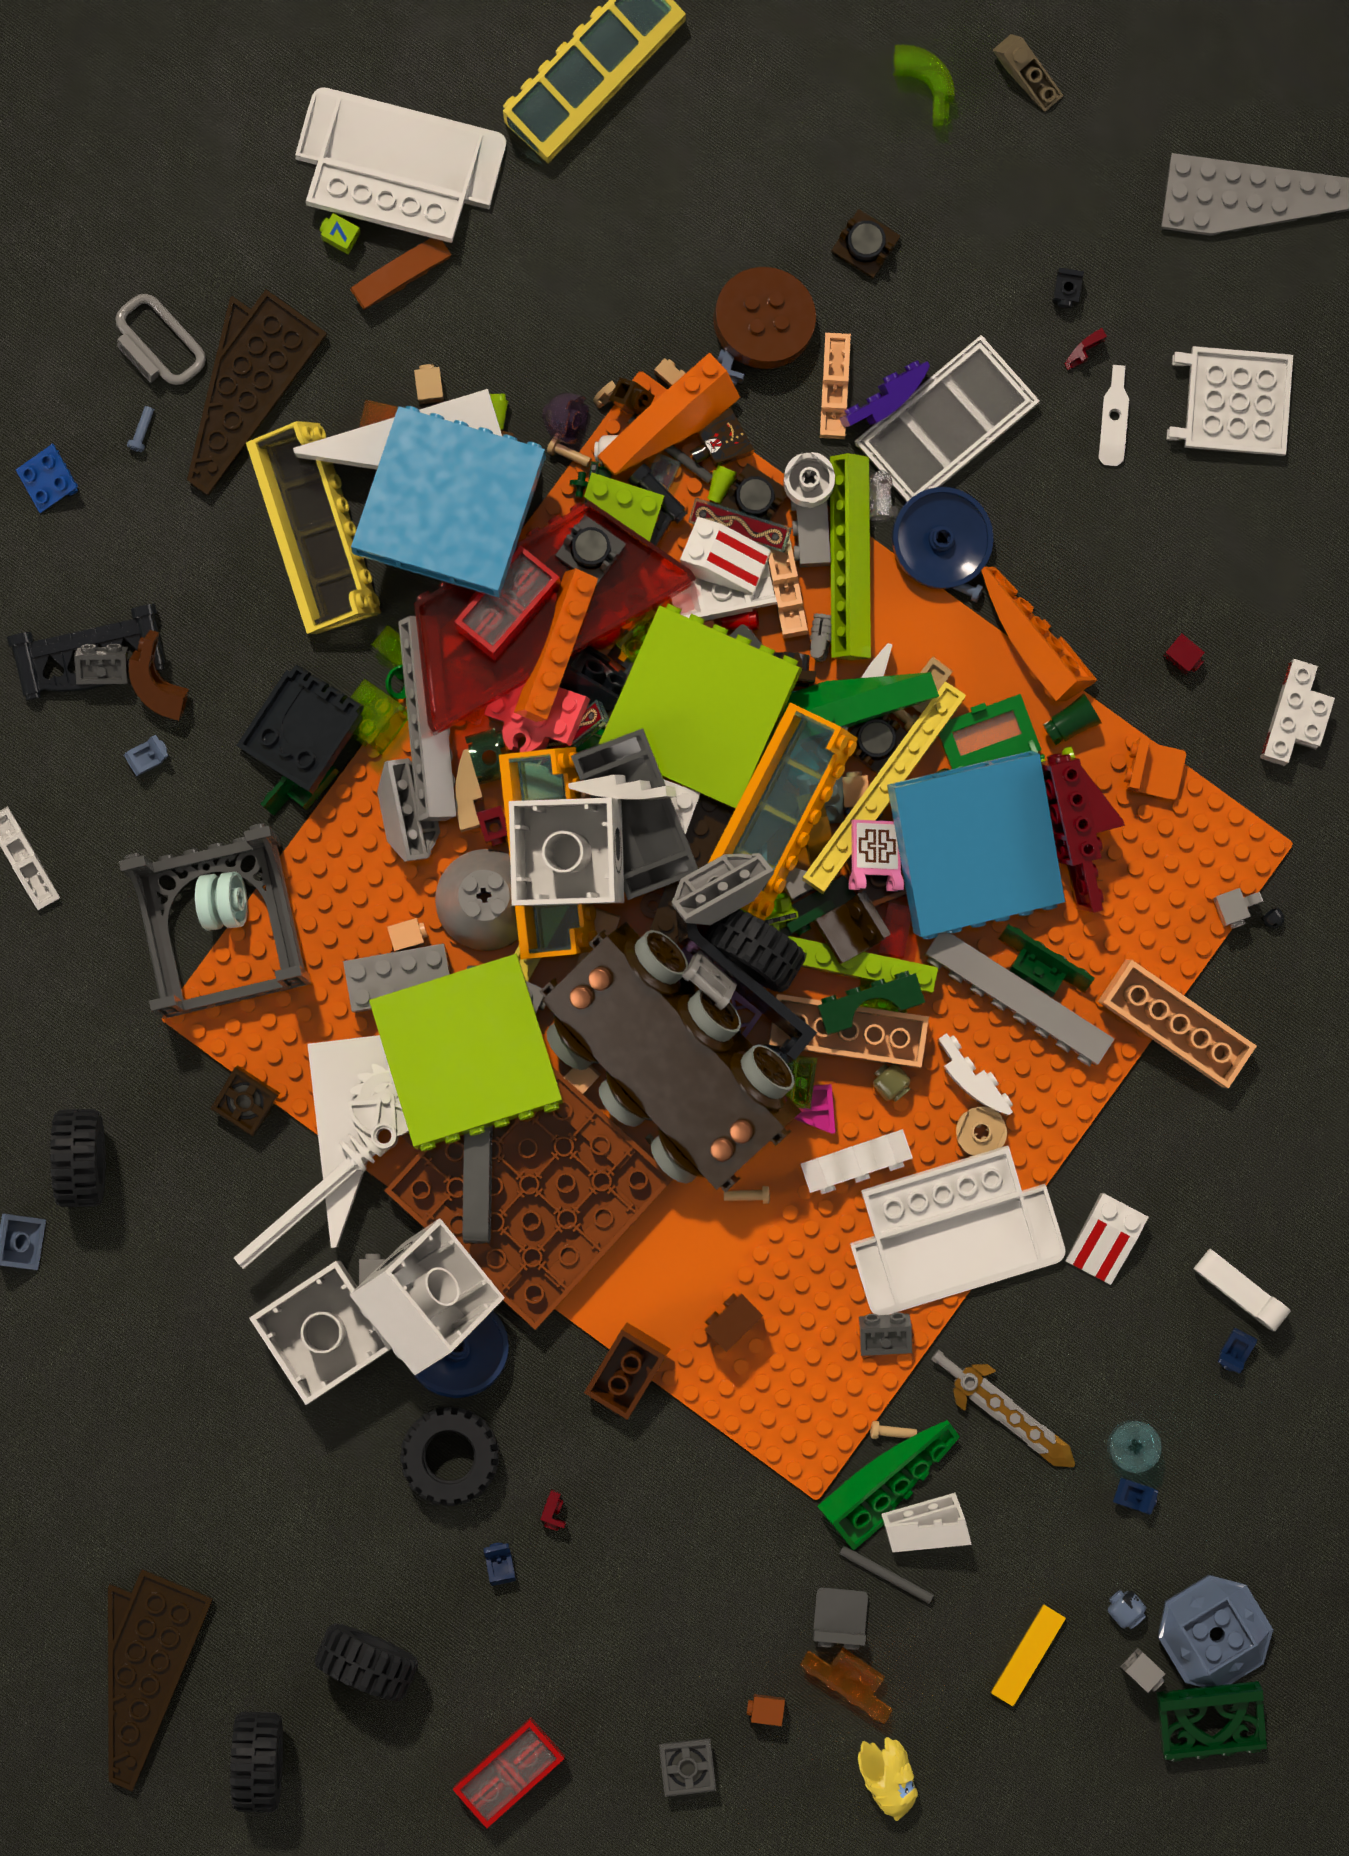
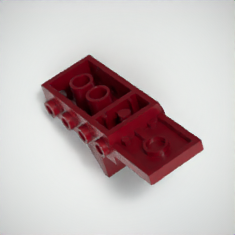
M1062 753L1047 756V761H1043L1041 764L1058 863L1067 864L1077 909L1092 913L1103 911L1102 903H1104V896L1097 885V867L1092 862L1102 858L1100 853L1102 851V842L1096 833L1125 826L1124 821L1081 766L1079 758H1072L1070 754L1062 755Z

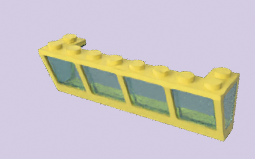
M609 0L603 7L598 6L590 15L592 19L586 25L583 23L579 25L573 32L574 37L568 43L563 42L555 52L557 55L551 61L546 60L539 67L538 71L540 73L534 79H527L520 88L522 91L516 97L511 96L503 105L505 108L503 110L504 123L549 164L686 21V13L674 0Z

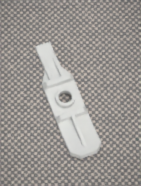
M1113 365L1111 387L1103 399L1098 458L1104 465L1118 466L1124 461L1129 397L1124 389L1125 366ZM1117 412L1119 414V419L1112 420L1110 418V413Z

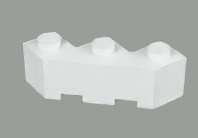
M902 1129L801 1163L800 1165L810 1193L820 1190L821 1194L836 1190L835 1184L853 1178L857 1183L869 1179V1173L889 1167L890 1171L904 1167L903 1161L913 1157Z

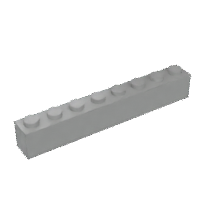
M408 616L398 621L417 820L446 821L456 817L457 801L454 797L455 777L452 774L451 766L453 755L449 746L450 727L447 724L446 715L448 704L444 694L445 676L442 674L441 664L443 653L439 643L440 626L437 622V616Z
M947 931L938 933V936L925 953V956L928 957L927 962L930 965L938 967L939 970L941 966L950 971L949 977L959 983H962L964 980L972 985L970 990L980 997L986 994L993 999L991 1003L1002 1011L1006 1008L1015 1013L1013 1018L1024 1025L1027 1022L1031 1023L1036 1027L1034 1030L1036 1033L1046 1039L1048 1036H1051L1057 1040L1055 1045L1069 1053L1071 1049L1079 1054L1077 1059L1087 1066H1091L1092 1063L1098 1065L1114 1041V1038L961 939L951 933H947Z

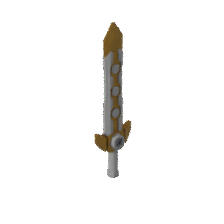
M940 1350L932 1356L931 1360L938 1363L956 1378L954 1380L955 1388H953L956 1405L961 1409L966 1410L967 1395L969 1399L994 1419L1000 1421L1053 1466H1075L1070 1446L1047 1427L1041 1425L1016 1405L1012 1399L982 1377L996 1372L990 1365L972 1364V1367L968 1366L962 1370L944 1356V1353Z

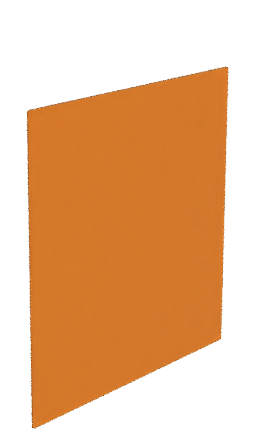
M638 372L632 380L655 395L652 403L667 390L644 372ZM614 404L579 453L592 458V461L596 462L594 457L595 442H599L603 435H619L630 425L628 421L633 415L628 414ZM696 433L685 438L684 441L674 444L675 447L692 460L694 459L690 451L702 445ZM663 450L615 476L612 474L611 479L629 484L627 480L641 465L645 463L652 470V474L657 462L661 458L678 465L667 490L686 508L685 511L688 514L678 524L675 521L669 524L661 541L643 563L658 596H663L665 602L661 606L666 608L668 603L673 605L668 577L683 575L680 558L695 525V522L691 521L696 502L698 501L720 509L723 508L720 507L721 504L707 499L711 481L707 484ZM755 452L745 458L722 465L737 472L736 479L748 463L784 486V473ZM710 457L698 463L712 475L713 470L717 469ZM574 461L571 462L521 530L515 551L521 545L544 564L559 551L566 536L570 535L574 525L578 524L584 515L597 524L608 515L600 508H593L592 511L585 510L586 498L584 495L586 489L583 491V497L578 498L575 497L576 488L569 486L570 480H578L579 472H586L585 481L588 482L591 464L589 467H585ZM671 464L667 467L668 476L670 473ZM787 496L769 524L786 529L787 532L789 531L794 555V546H798V536H793L792 521H797L796 511H791V500ZM827 505L830 543V507ZM619 527L621 539L623 537L632 539L636 536L629 529ZM871 536V658L860 660L831 658V643L826 661L820 663L811 657L810 635L814 620L813 616L816 613L831 615V563L830 566L800 568L799 561H795L808 628L807 635L783 639L776 604L752 609L757 610L759 616V630H753V633L764 646L775 650V652H799L809 655V671H816L814 685L825 681L861 678L870 663L887 643L893 645L884 676L920 673L934 656L953 671L946 682L966 695L951 719L971 712L970 708L985 703L988 706L1021 694L1041 747V751L1038 753L1040 755L1044 754L1045 760H1047V756L1062 753L1064 748L1072 747L1075 758L1080 759L1081 766L1123 819L1125 825L1096 833L1102 842V851H1100L1102 858L1092 862L1097 867V885L1104 896V903H1102L1103 911L1092 913L1077 909L1067 864L1059 863L1065 902L1057 904V908L1051 910L1035 909L1033 914L1019 916V914L1010 915L1009 920L996 922L994 919L986 921V925L973 928L969 925L962 927V931L951 934L1009 970L1020 952L998 938L1006 926L1010 924L1021 929L1024 934L1035 941L1043 943L1046 948L1054 953L1064 956L1067 961L1078 968L1085 969L1095 978L1086 992L1063 980L1055 995L1051 998L1113 1037L1114 1041L1098 1065L1092 1063L1091 1066H1087L1077 1059L1079 1054L1071 1049L1069 1053L1055 1045L1057 1040L1051 1036H1048L1047 1039L1034 1031L1036 1027L1029 1022L1026 1025L1020 1023L1013 1018L1015 1013L1007 1008L1004 1011L1000 1010L991 1003L993 1001L992 998L986 994L983 997L975 994L970 990L972 985L964 980L962 983L955 981L948 976L950 971L941 966L937 972L933 993L922 992L925 1003L906 1009L903 1012L929 1017L922 1067L900 1066L911 1080L910 1090L896 1102L893 1099L886 1101L874 1088L873 1081L877 1078L874 1073L885 1063L802 1051L796 1060L799 1058H809L813 1062L812 1086L831 1084L835 1133L831 1134L793 1119L784 1127L787 1131L790 1130L791 1132L775 1146L770 1140L734 1174L737 1178L740 1177L741 1179L728 1191L762 1190L763 1186H768L770 1189L769 1204H763V1200L724 1201V1191L722 1188L719 1187L716 1190L705 1177L697 1176L692 1182L687 1184L673 1179L555 1308V1310L608 1349L611 1348L626 1323L631 1324L670 1348L652 1381L814 1500L821 1498L871 1429L872 1422L879 1418L971 1291H964L899 1311L903 1314H910L912 1353L861 1356L859 1317L874 1314L869 1308L850 1243L874 1236L861 1190L971 1157L957 1143L956 1125L962 1114L971 1108L984 1106L962 1090L943 1068L951 1060L937 1040L946 1033L949 1037L954 1035L962 1047L959 1049V1052L963 1058L968 1056L976 1067L973 1071L974 1074L977 1075L985 1070L987 1074L991 1072L999 1083L996 1088L1000 1094L1006 1093L1013 1103V1106L1010 1107L1013 1113L1008 1116L999 1114L1002 1116L1007 1128V1138L1003 1147L1008 1145L1010 1148L1021 1189L1026 1190L1042 1184L1047 1186L1152 1041L1150 1037L1098 1002L1126 959L1133 960L1179 993L1185 995L1232 930L1230 925L1223 927L1213 898L1238 888L1241 889L1243 897L1259 892L1292 847L1291 840L1186 764H1184L1178 795L1174 800L1126 790L1128 783L1124 782L1127 767L1131 768L1133 758L1129 757L1132 743H1137L1140 737L1150 738L1085 691H1081L1067 701L1052 700L1045 693L1044 685L1031 676L1030 668L1014 647L1009 636L944 589L930 588L910 578L900 567L895 554ZM755 541L765 547V544ZM623 551L620 553L617 559H621L623 557ZM636 571L612 589L599 595L596 599L599 604L593 610L608 609L619 618L622 627L619 638L626 629L631 631L641 621L654 618L658 607L649 609L646 604L645 608L641 611L633 612L625 606L624 597L628 590L640 588L645 592ZM559 588L495 661L469 640L447 661L444 658L442 659V674L445 676L444 694L448 704L446 712L447 724L450 727L449 746L453 755L451 766L452 774L455 777L454 797L459 762L463 750L469 749L484 799L474 802L477 812L500 805L502 806L503 813L505 812L499 755L515 753L507 747L503 740L502 729L504 722L484 715L503 668L530 677L542 653L552 625ZM478 591L474 593L468 603L479 593ZM634 593L632 598H628V601L633 602L634 606H639V602L642 603L643 598H639L638 593ZM721 618L712 619L714 624L722 627ZM581 628L570 657L584 642L580 632ZM728 630L727 635L730 636L734 631ZM619 638L607 648L596 650L607 656ZM607 656L611 660L609 664L617 672L622 670L625 674L628 673V669ZM795 686L793 691H798L807 687ZM1084 693L1102 724L1091 727L1067 741L1063 740L1055 745L1043 724L1050 721L1051 717L1061 712ZM406 698L394 701L280 855L305 970L310 974L312 984L166 1019L162 1018L163 1022L231 1072L238 1065L278 1091L280 1094L275 1101L276 1105L317 1135L308 1044L379 1035L372 1010L353 1013L351 1010L343 961L395 952L387 927L415 918L418 919L419 924L424 922L428 937L423 938L424 945L410 949L444 943L450 974L465 970L467 966H478L513 955L519 946V939L504 948L490 951L476 950L462 945L453 939L442 926L435 903L438 882L445 869L455 859L465 853L479 849H494L509 854L508 837H506V843L492 846L491 842H485L481 827L461 832L456 812V817L446 821H438L440 834L427 859L405 862L387 842L377 790L386 761L406 758L412 761ZM912 706L903 709L911 716L917 715L920 717L922 714ZM1013 710L952 732L961 756L1022 734ZM888 714L890 719L896 720L901 725L900 727L907 731L904 728L906 724L894 714ZM854 726L849 727L847 731L851 732ZM833 733L804 742L800 746L806 752L811 750L817 756L816 752L820 742L825 738H831ZM939 735L906 780L951 770ZM525 736L519 739L518 751L516 753H519L520 748L525 744ZM851 755L844 765L845 770L842 777H847V772L861 771L862 776L868 775L869 787L877 773ZM550 759L543 766L549 768L548 772L553 774ZM819 762L820 769L817 772L824 773L828 765ZM555 774V776L561 778L563 774ZM662 776L663 779H665V780H667V781H669V782H672V783L678 784V785H680V786L689 788V787H687V786H684V785H682V784H680V783H678V782H675V781H673V780H671V779H669V778H666V777ZM786 779L783 791L800 796L799 788L796 789ZM817 784L809 786L810 793L815 792ZM889 803L878 821H893L891 804ZM799 808L794 812L792 817L798 819V816L800 815ZM786 821L767 841V862L776 866V862H779L797 827L796 825ZM493 823L490 826L492 832H497L500 828L497 823ZM842 823L830 824L832 836ZM806 846L801 849L795 867L804 871H808L810 868ZM846 865L843 866L834 880L845 875L849 882L850 875ZM665 887L630 900L627 899L624 892V903L593 904L595 910L598 908L620 916L617 928L627 922L642 937L650 930L654 918H648L642 913L640 908L641 900L649 893H657L662 896ZM257 888L247 900L248 913L244 926L226 928L182 988L184 1000L276 979L275 971L281 970L268 909L264 898ZM814 890V891H812V892H810V893H808V894H806V895L800 897L799 899H797V900L791 902V904H792V905L795 904L796 902L802 900L803 898L809 896L810 894L814 893V892L817 891V890ZM482 893L479 899L486 903L487 898L491 897L492 894ZM907 895L876 907L891 935L864 952L932 966L927 962L928 957L925 956V953L935 938L923 939V937L913 932ZM656 901L648 903L650 910L657 909L658 903ZM577 904L569 906L546 949L571 947L569 929L580 927ZM814 922L810 924L812 929L798 936L797 933L791 935L792 937L827 944ZM697 924V929L705 937L712 925ZM678 941L677 945L682 950L683 946L680 945ZM580 954L541 957L528 982L544 988L551 980L556 978V982L559 984L576 967ZM801 967L787 990L775 992L769 988L765 989L775 998L777 994L815 1000L836 995L838 999L846 996L845 991L860 987L861 991L870 987L872 981ZM735 1000L736 1006H742V1004ZM545 1005L544 1010L538 1009L536 1016L551 1064L562 1076H565L572 1067L565 1064L549 1045L546 1032L554 1023V1013ZM748 1008L737 1010L741 1024L751 1022L755 1016V1013ZM762 1014L746 1036V1039L753 1046L758 1044L769 1045L772 1021ZM747 1026L740 1028L741 1034L744 1032ZM600 1063L591 1064L601 1075L583 1095L654 1159L651 1144L659 1135V1127L653 1120L646 1119L640 1125L632 1127L623 1124L611 1115L599 1096V1087L606 1079V1070ZM981 1125L980 1128L975 1127L974 1134L977 1133L975 1136L978 1139H981L983 1136L987 1137L989 1133L988 1130L985 1131L987 1127L985 1125ZM387 1129L380 1131L378 1134L380 1143H388L391 1140V1132ZM903 1129L913 1157L903 1161L904 1167L893 1171L886 1167L869 1173V1179L856 1183L853 1178L835 1184L836 1190L821 1194L820 1190L810 1193L800 1165L801 1163ZM400 1136L397 1144L381 1157L377 1154L373 1156L374 1163L367 1162L366 1171L386 1186H389L419 1152ZM733 1293L736 1296L742 1293L763 1316L726 1352L705 1331V1328L708 1326L705 1321L715 1311L720 1314L726 1308L723 1303Z

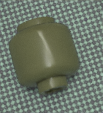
M885 1063L874 1073L877 1078L873 1081V1086L886 1101L893 1099L896 1102L910 1090L911 1080L899 1065L893 1064L888 1067Z

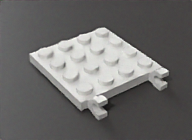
M1196 346L1192 347L1191 354L1175 352L1172 356V366H1190L1186 428L1170 426L1167 429L1166 440H1185L1184 448L1278 456L1286 455L1293 355Z

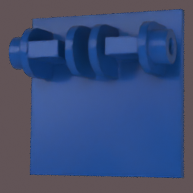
M51 444L16 469L39 513H42L69 494L71 496L78 492V484L73 480L70 470L67 469L66 463L63 462L59 455L60 452L55 448L54 444Z

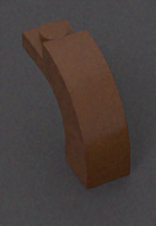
M149 630L145 638H140L137 651L135 650L129 659L130 681L137 696L147 707L164 717L179 721L185 711L189 689L170 684L159 675L155 667L154 658L160 632Z

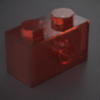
M889 902L883 921L891 935L879 943L877 954L903 959L911 924L909 906Z

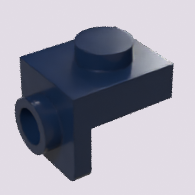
M1234 1327L1220 1351L1218 1362L1228 1371L1241 1373L1244 1363L1256 1345L1257 1339Z
M1121 1478L1113 1502L1150 1515L1157 1502L1158 1490Z
M493 1543L489 1547L484 1548L490 1585L494 1586L516 1581L509 1544Z

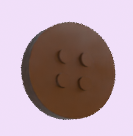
M771 267L750 268L732 277L721 290L714 310V329L722 347L737 361L754 368H777L794 361L808 346L816 324L815 305L807 288L793 275Z

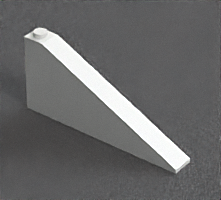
M488 389L420 409V413L427 415L436 413L443 416L444 420L451 422L455 420L463 421L471 428H487L493 434L502 436ZM395 417L293 448L294 453L298 458L377 470Z
M380 1035L308 1044L323 1179L348 1158V1153L339 1142L341 1140L346 1144L350 1142L351 1139L348 1134L353 1137L357 1136L356 1127L362 1131L353 1121L347 1106V1101H353L358 1096L351 1094L350 1090L354 1086L363 1083V1081L358 1079L357 1075L360 1073L374 1074L371 1068L372 1064H377L388 1070V1061ZM363 1170L356 1171L325 1198L331 1248L338 1247L364 1174Z

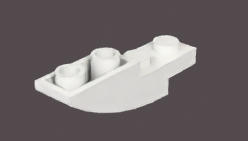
M946 1033L937 1041L951 1060L943 1068L956 1084L982 1105L1006 1116L1013 1113L1010 1108L1013 1106V1103L1006 1093L1000 1094L996 1088L999 1083L991 1072L987 1074L985 1070L975 1075L973 1071L976 1067L968 1056L963 1058L959 1052V1049L962 1047L955 1036L949 1037Z

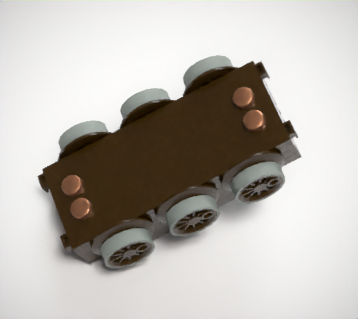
M627 922L608 936L605 934L606 931L603 930L589 942L593 950L559 984L556 982L557 979L554 978L540 991L544 996L542 1001L554 1013V1023L546 1032L549 1045L565 1064L574 1069L584 1070L593 1063H600L605 1068L606 1079L599 1087V1096L609 1113L618 1121L635 1127L640 1125L645 1119L653 1120L659 1127V1135L651 1144L652 1154L657 1164L668 1176L686 1184L692 1182L697 1176L705 1177L716 1190L721 1187L726 1193L741 1179L740 1177L737 1178L734 1174L770 1140L776 1146L791 1132L790 1130L787 1131L784 1127L802 1112L786 1095L794 1085L793 1074L786 1062L775 1051L759 1044L753 1046L739 1031L741 1020L730 1001L720 1011L714 1006L715 1002L692 981H687L682 977V974L688 967L687 959L678 945L668 936L661 932L650 930L640 937Z

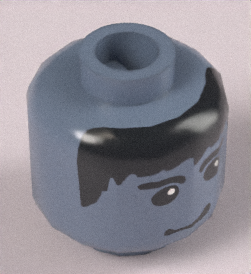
M1119 1590L1110 1597L1109 1601L1111 1604L1108 1607V1613L1121 1628L1129 1627L1132 1629L1146 1617L1144 1614L1146 1606L1133 1591L1129 1590L1123 1593Z

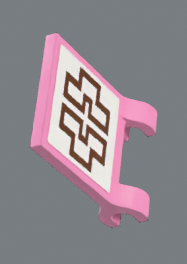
M851 820L852 872L849 878V890L866 889L865 875L888 876L886 882L887 891L896 892L904 890L894 821Z

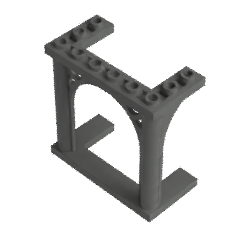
M264 823L252 825L249 827L250 830L244 831L245 837L233 839V844L223 846L222 843L208 845L207 850L199 852L198 849H189L183 851V855L173 857L172 854L158 857V861L151 862L144 855L140 856V853L126 855L125 860L119 861L121 872L132 880L139 900L160 997L150 1000L149 1004L151 1011L161 1018L166 1019L312 984L310 974L304 968L278 847H281L280 838L270 826H265ZM247 856H254L256 860L254 868L249 872H243L241 870L242 861ZM238 857L234 867H227L226 862L228 860L232 862ZM209 864L210 869L205 871L203 869L204 865ZM262 868L263 873L259 874L262 876L263 880L257 881L254 879V875H256ZM184 870H186L188 875L186 878L180 879L174 872L184 873ZM238 872L242 878L252 883L264 898L281 970L275 971L276 979L184 1000L169 933V915L173 902L187 884L201 875ZM162 876L172 877L176 882V887L173 890L162 888L160 878ZM158 892L168 896L166 903L161 904L162 897H158Z

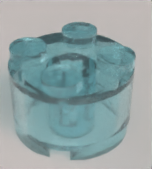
M1127 1420L1121 1422L1113 1429L1107 1441V1450L1111 1460L1119 1468L1132 1473H1140L1149 1470L1158 1462L1161 1454V1440L1158 1433L1150 1425L1138 1420ZM1132 1440L1140 1443L1136 1453L1128 1449V1446L1132 1445Z

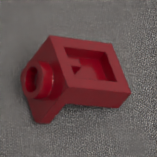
M551 1489L540 1520L545 1521L543 1526L558 1531L559 1527L565 1528L566 1522L552 1516L553 1513L559 1514L564 1500L559 1499L560 1492Z

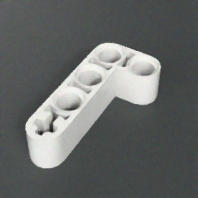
M1208 1249L1193 1268L1198 1274L1271 1331H1276L1291 1312L1282 1302L1268 1295L1211 1249Z

